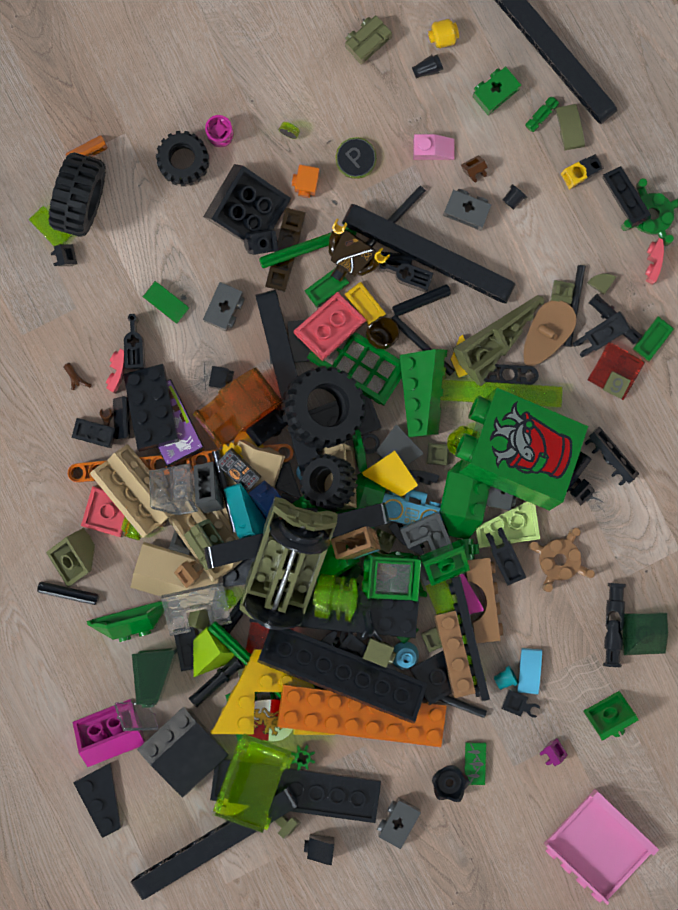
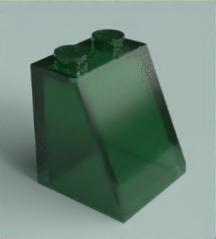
M176 647L136 651L132 654L136 705L142 704V708L155 707L162 699L177 656Z

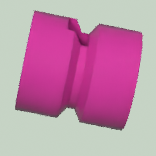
M215 115L206 122V135L212 145L215 147H225L231 143L234 133L228 118L223 115Z

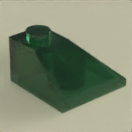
M625 613L622 630L623 655L666 654L668 639L667 613Z

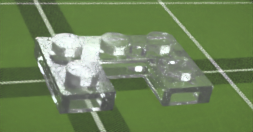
M223 582L161 595L170 636L191 632L187 613L207 609L210 624L215 621L220 625L232 623Z

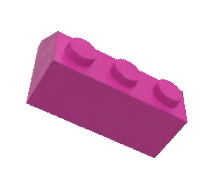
M130 699L72 722L78 753L87 767L138 748L145 743L141 724Z

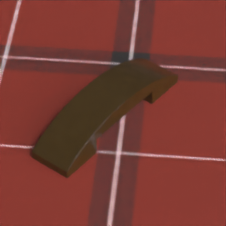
M285 208L277 241L278 251L299 244L306 212ZM295 258L272 265L269 269L265 287L285 292Z

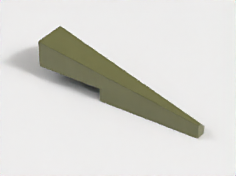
M535 296L453 348L459 365L477 385L482 386L485 383V377L490 371L493 372L495 370L497 361L501 356L507 354L523 332L522 328L527 321L533 319V313L539 305L545 303L542 296Z

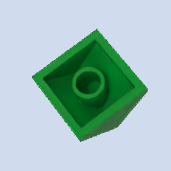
M459 541L420 556L431 586L470 571L464 548Z

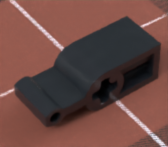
M387 262L379 266L381 272L387 271L395 274L396 280L400 284L425 293L428 291L434 274L433 272L405 263L398 266V268L388 265ZM404 270H408V275L410 276H406V278L403 279L402 274L399 272H404Z
M129 314L128 320L130 321L131 332L127 333L124 337L125 369L146 368L145 342L143 337L137 333L138 317L135 314ZM133 337L139 340L135 347L129 343V341L133 340Z

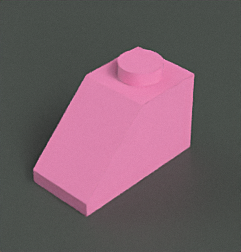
M414 134L413 160H454V139L435 134Z

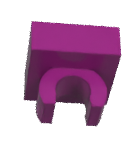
M557 738L551 740L540 752V756L547 754L550 758L547 760L546 765L553 763L554 766H557L568 756Z

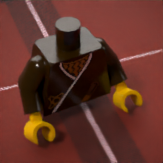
M339 219L335 220L329 237L328 250L331 261L337 265L331 274L335 279L341 282L347 272L354 277L356 275H366L375 271L390 257V254L386 257L381 254L384 248H380L377 251L345 229L347 226L346 222L344 226H339L337 223Z

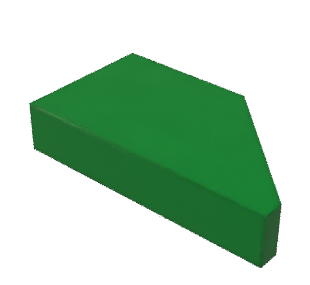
M358 429L355 431L356 434L352 439L356 464L359 472L362 473L367 469V462L360 430Z

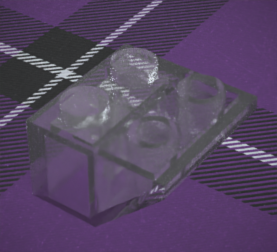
M190 463L149 471L151 509L175 515L198 512V506L195 504L194 470Z

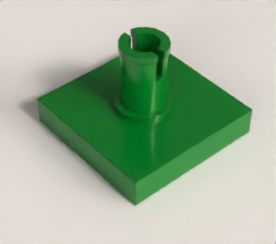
M620 691L583 711L602 741L612 735L620 737L619 731L621 735H624V728L639 721L637 715Z

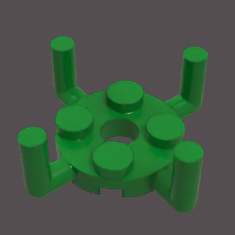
M642 178L636 184V189L647 209H655L658 212V218L655 220L648 219L636 226V228L649 235H658L659 238L663 239L664 246H668L673 242L674 237L667 235L665 230L670 227L674 220V209L678 207V198L670 202L661 193L648 194L645 189L647 180ZM628 219L621 225L623 231L634 228Z

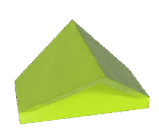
M208 627L195 637L193 641L194 677L226 665L235 656L209 631Z

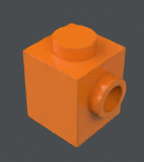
M299 164L298 173L293 174L291 185L295 186L294 189L298 196L304 198L315 196L320 168Z

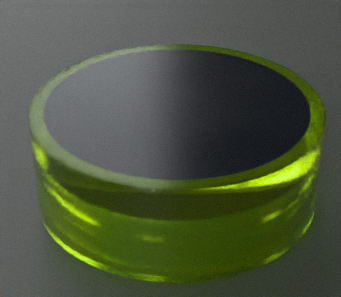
M282 122L279 127L280 133L291 139H297L300 134L299 128L289 122Z

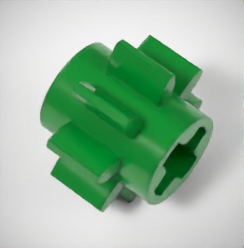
M458 539L464 548L467 560L475 559V554H479V544H474V539Z
M298 744L297 752L291 751L290 753L292 756H295V759L291 760V764L297 763V770L301 766H305L309 770V762L315 763V760L311 758L315 751L310 752L308 744L305 748H301ZM301 752L303 755H308L306 762H303L302 759H297Z

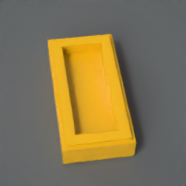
M359 282L345 293L346 298L366 319L368 325L380 316L386 315L362 282Z

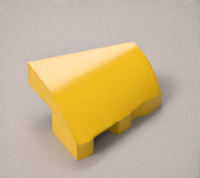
M393 451L362 472L363 476L400 497L418 486L396 451Z

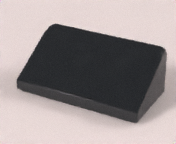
M125 396L114 398L113 418L114 428H117L115 439H129L130 417L128 398Z

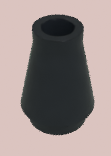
M431 54L416 66H413L412 70L417 79L423 76L439 74V71L443 70V66L438 54L434 56Z

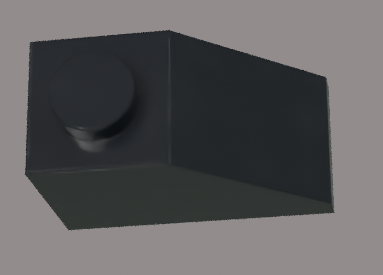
M310 834L309 840H305L304 852L308 853L307 859L332 865L334 837Z

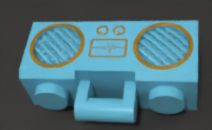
M413 489L406 493L405 498H401L389 491V494H384L382 503L385 502L389 520L405 525L435 512L439 513L441 504L432 501L429 502V505L425 504L428 493ZM409 497L421 500L420 505L408 502Z

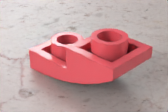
M661 238L657 239L656 242L652 241L647 249V253H649L647 260L654 264L650 263L645 275L648 276L646 282L652 285L657 281L663 263L664 244Z
M121 348L118 352L115 351L110 358V367L115 369L116 372L115 374L111 373L106 381V384H108L106 389L115 394L120 387L123 374L125 373L124 350Z

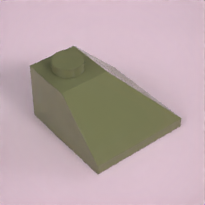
M82 528L65 537L46 552L67 587L92 570L95 544L85 528Z

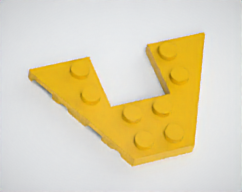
M254 649L237 685L233 688L225 707L221 711L220 717L213 730H211V734H254L255 692H282L283 684L314 688L311 683L258 663L257 661L262 649ZM293 729L294 735H335Z

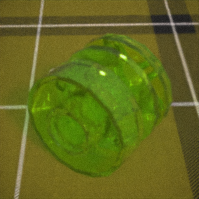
M321 573L318 585L315 586L313 605L315 606V617L329 619L332 610H335L338 621L341 620L342 612H345V622H351L352 616L356 611L358 599L357 579L351 577L349 587H347L346 577H342L340 585H335L334 575Z

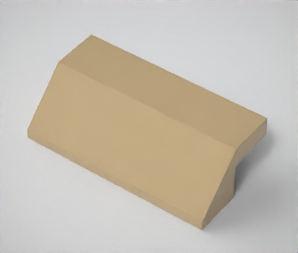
M239 440L238 446L242 449L240 455L262 476L247 493L249 494L264 480L275 488L285 456L270 447L258 448L246 440ZM227 475L229 486L236 485L237 483ZM224 502V509L220 511L230 524L227 509Z
M128 444L116 451L106 462L90 473L142 538L154 531L180 509V506Z
M194 492L185 498L184 503L180 505V509L169 517L168 521L210 580L214 582L229 573L242 561L205 570L195 552L189 546L184 534L197 523L209 518L224 543L237 540L239 537L236 532L232 533L231 525L220 510L204 513L195 504Z
M143 542L130 588L192 606L194 604L211 609L220 578L212 582L203 570L199 579L186 589L174 572L187 560L189 563L196 561L193 566L196 572L201 569L203 570L195 557Z

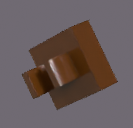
M479 155L461 164L463 172L475 183L477 182L475 177L477 173L481 172L484 178L487 177L485 171L488 168L487 164Z

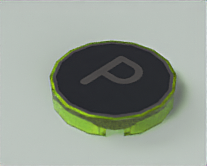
M359 137L349 138L338 147L336 164L340 172L346 177L354 179L364 178L375 168L376 151L367 140Z

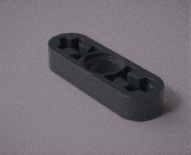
M495 364L496 368H500V380H496L497 375H491L489 379L485 377L484 381L485 383L533 385L538 380L539 374L536 368L532 366ZM505 369H511L514 372L512 380H505L502 373ZM517 369H521L520 374H526L530 370L534 378L527 381L526 377H520V381H516L518 377Z

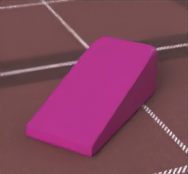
M464 574L458 575L461 578L469 614L484 611Z

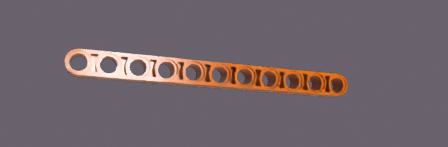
M288 444L264 445V448L270 447L277 452L281 448H288L290 456L284 459L283 463L290 462L294 457L293 449ZM202 451L186 459L187 465L183 469H178L174 465L170 468L166 466L163 471H158L155 465L158 460H163L161 455L139 457L154 476L194 472L193 466L197 465L196 461L199 456H206L207 463L214 462L212 451ZM106 461L73 464L68 469V477L73 482H93L95 480L90 473L95 467ZM78 467L83 470V476L80 479H76L73 474L74 470Z

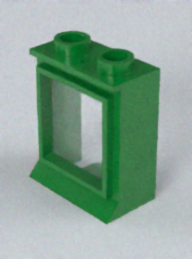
M368 554V559H364V572H367L366 580L362 582V592H365L367 599H397L418 602L421 559L413 555Z

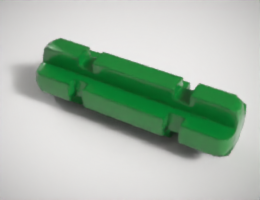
M549 97L545 102L546 104H543L532 116L533 119L528 120L525 126L529 131L535 132L539 128V123L542 124L552 113L551 110L557 108L559 102L556 98Z

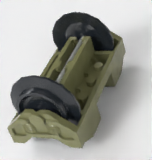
M274 498L264 525L263 537L255 561L251 564L241 597L240 610L254 619L261 626L272 630H286L301 625L337 524V513L330 511L313 512L295 507L286 499Z

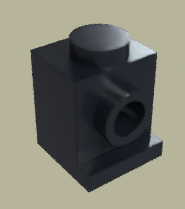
M265 229L245 233L244 246L249 254L256 255L278 251L276 231Z
M212 366L209 387L231 392L234 371H230L228 368Z

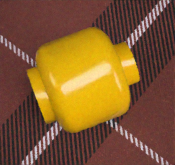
M451 19L434 22L431 25V30L428 31L430 43H435V46L440 49L455 45L457 39H459V31L456 22L453 23Z

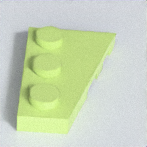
M525 502L481 524L476 529L479 548L490 546L486 537L487 533L493 535L496 545L502 544L503 540L498 534V529L501 527L511 543L540 539L536 506L530 502Z

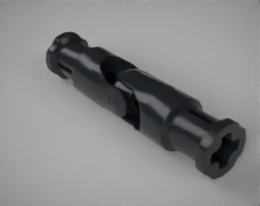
M608 583L609 600H607L605 621L608 631L604 639L606 658L603 666L622 667L620 663V650H623L621 631L624 627L625 601H623L626 584ZM613 611L618 612L621 621L609 620Z

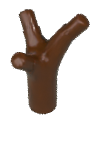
M71 363L63 366L71 380V390H75V385L79 386L80 384L91 387L90 383L85 382L76 373Z

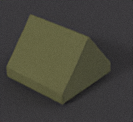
M193 604L187 625L204 630L208 627L213 610Z

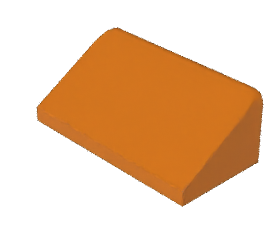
M100 135L67 152L66 156L75 152L94 157L107 150L108 147Z

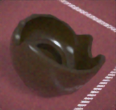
M380 316L369 324L366 337L369 343L376 349H388L398 340L400 330L397 323L391 318Z

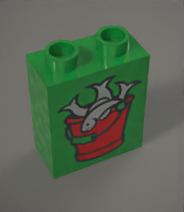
M496 388L485 398L478 395L472 404L468 416L469 419L476 422L472 435L463 434L455 452L456 457L463 459L458 473L549 511L563 503L588 426L500 388Z

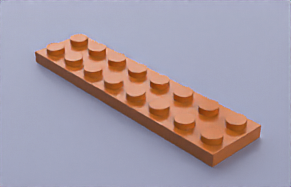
M283 684L277 727L441 747L447 706L440 704L428 705V703L422 702L416 722L412 724L329 690Z

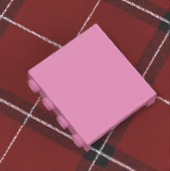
M596 789L588 795L544 842L547 847L545 851L554 860L556 857L563 862L561 867L567 873L573 872L578 877L576 881L584 889L588 886L593 891L591 895L599 903L604 901L607 905L609 904L608 899L649 855L652 854L654 856L659 851L647 837Z

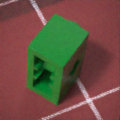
M506 66L502 70L497 68L491 73V79L486 83L484 81L480 82L474 88L473 98L488 116L521 88L519 81ZM492 87H494V88L499 87V88H500V89H499V92H497V91L492 92V91H491V90H492Z

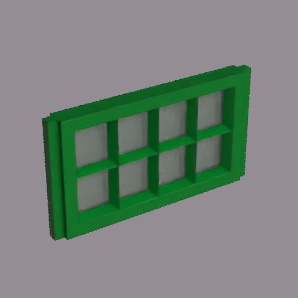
M357 332L351 335L324 361L319 359L312 351L307 356L317 366H326V368L332 366L338 369L337 372L342 370L347 372V378H354L357 383L354 385L357 389L361 388L362 394L385 406L402 379L400 359L384 349H376L369 343L368 339Z

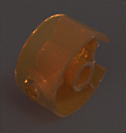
M255 367L220 389L214 400L202 409L195 410L193 415L216 447L221 448L224 444L233 441L239 433L246 431L254 423L277 408L282 403V400L260 370Z

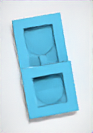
M521 648L518 693L539 694L542 665L541 649Z

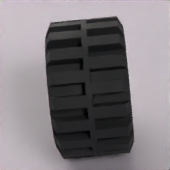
M176 131L174 135L172 133L168 134L167 139L163 138L161 146L158 145L157 147L158 154H156L158 168L165 179L171 181L176 186L180 184L181 187H186V184L191 186L194 185L193 182L202 180L201 176H205L207 173L206 169L209 168V154L201 138L199 139L194 133L191 135L189 131H184V133ZM185 148L193 151L195 159L190 167L186 169L173 167L171 158L177 150Z
M320 454L316 458H311L310 464H305V471L301 472L303 477L300 480V485L303 487L300 490L301 493L305 494L304 498L309 503L325 509L337 510V508H343L344 503L348 504L351 501V496L354 497V488L357 489L358 486L355 480H358V478L354 474L355 469L351 467V463L333 455ZM332 473V485L325 491V480Z

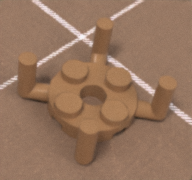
M571 528L566 539L552 540L545 544L544 547L537 542H530L528 544L529 549L540 554V566L544 574L547 575L542 586L544 591L551 592L553 590L552 584L554 580H568L576 573L587 578L595 576L593 570L581 566V553L576 545L573 544L576 536H579L581 533L579 528ZM561 553L565 556L566 561L563 565L558 566L554 558L557 554Z

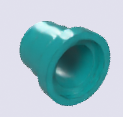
M510 666L505 667L506 670L494 676V680L500 690L519 684Z

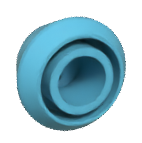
M400 642L394 646L393 651L396 653L393 664L397 668L406 670L417 664L419 651L413 643L406 642L403 644Z

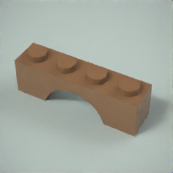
M490 557L467 560L470 571L465 572L468 582H472L481 588L486 601L483 613L476 620L472 621L476 644L501 641L500 636L503 635L502 623H498L497 616L501 615L500 603L495 601V594H498L497 582H493L492 574L496 573L495 563L490 561Z
M452 610L435 614V624L446 660L453 697L458 698L475 694L456 611Z

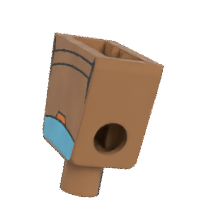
M367 526L331 539L336 559H357L380 550L376 531Z

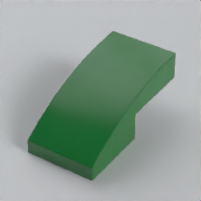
M156 281L152 283L142 296L176 324L189 309L187 305Z

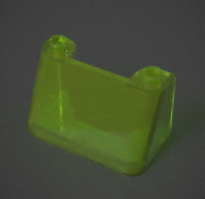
M242 734L234 750L213 808L212 816L263 833L264 829L268 830L271 823L268 811L282 772H284L285 768L289 769L293 757L290 755L292 751L247 734Z

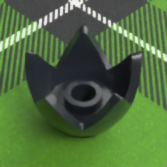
M454 765L445 766L438 770L432 778L436 798L438 800L449 799L453 802H461L464 790L470 783L468 777ZM452 779L454 781L453 785L447 786L446 780Z

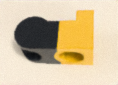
M594 154L565 168L561 176L570 190L579 183L596 175L604 168L597 155Z

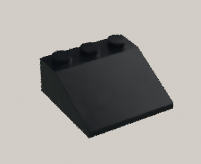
M234 164L203 217L244 242L246 238L245 233L265 229L273 230L291 198L245 166Z
M182 707L137 749L150 766L182 798L229 756L195 714L186 707Z

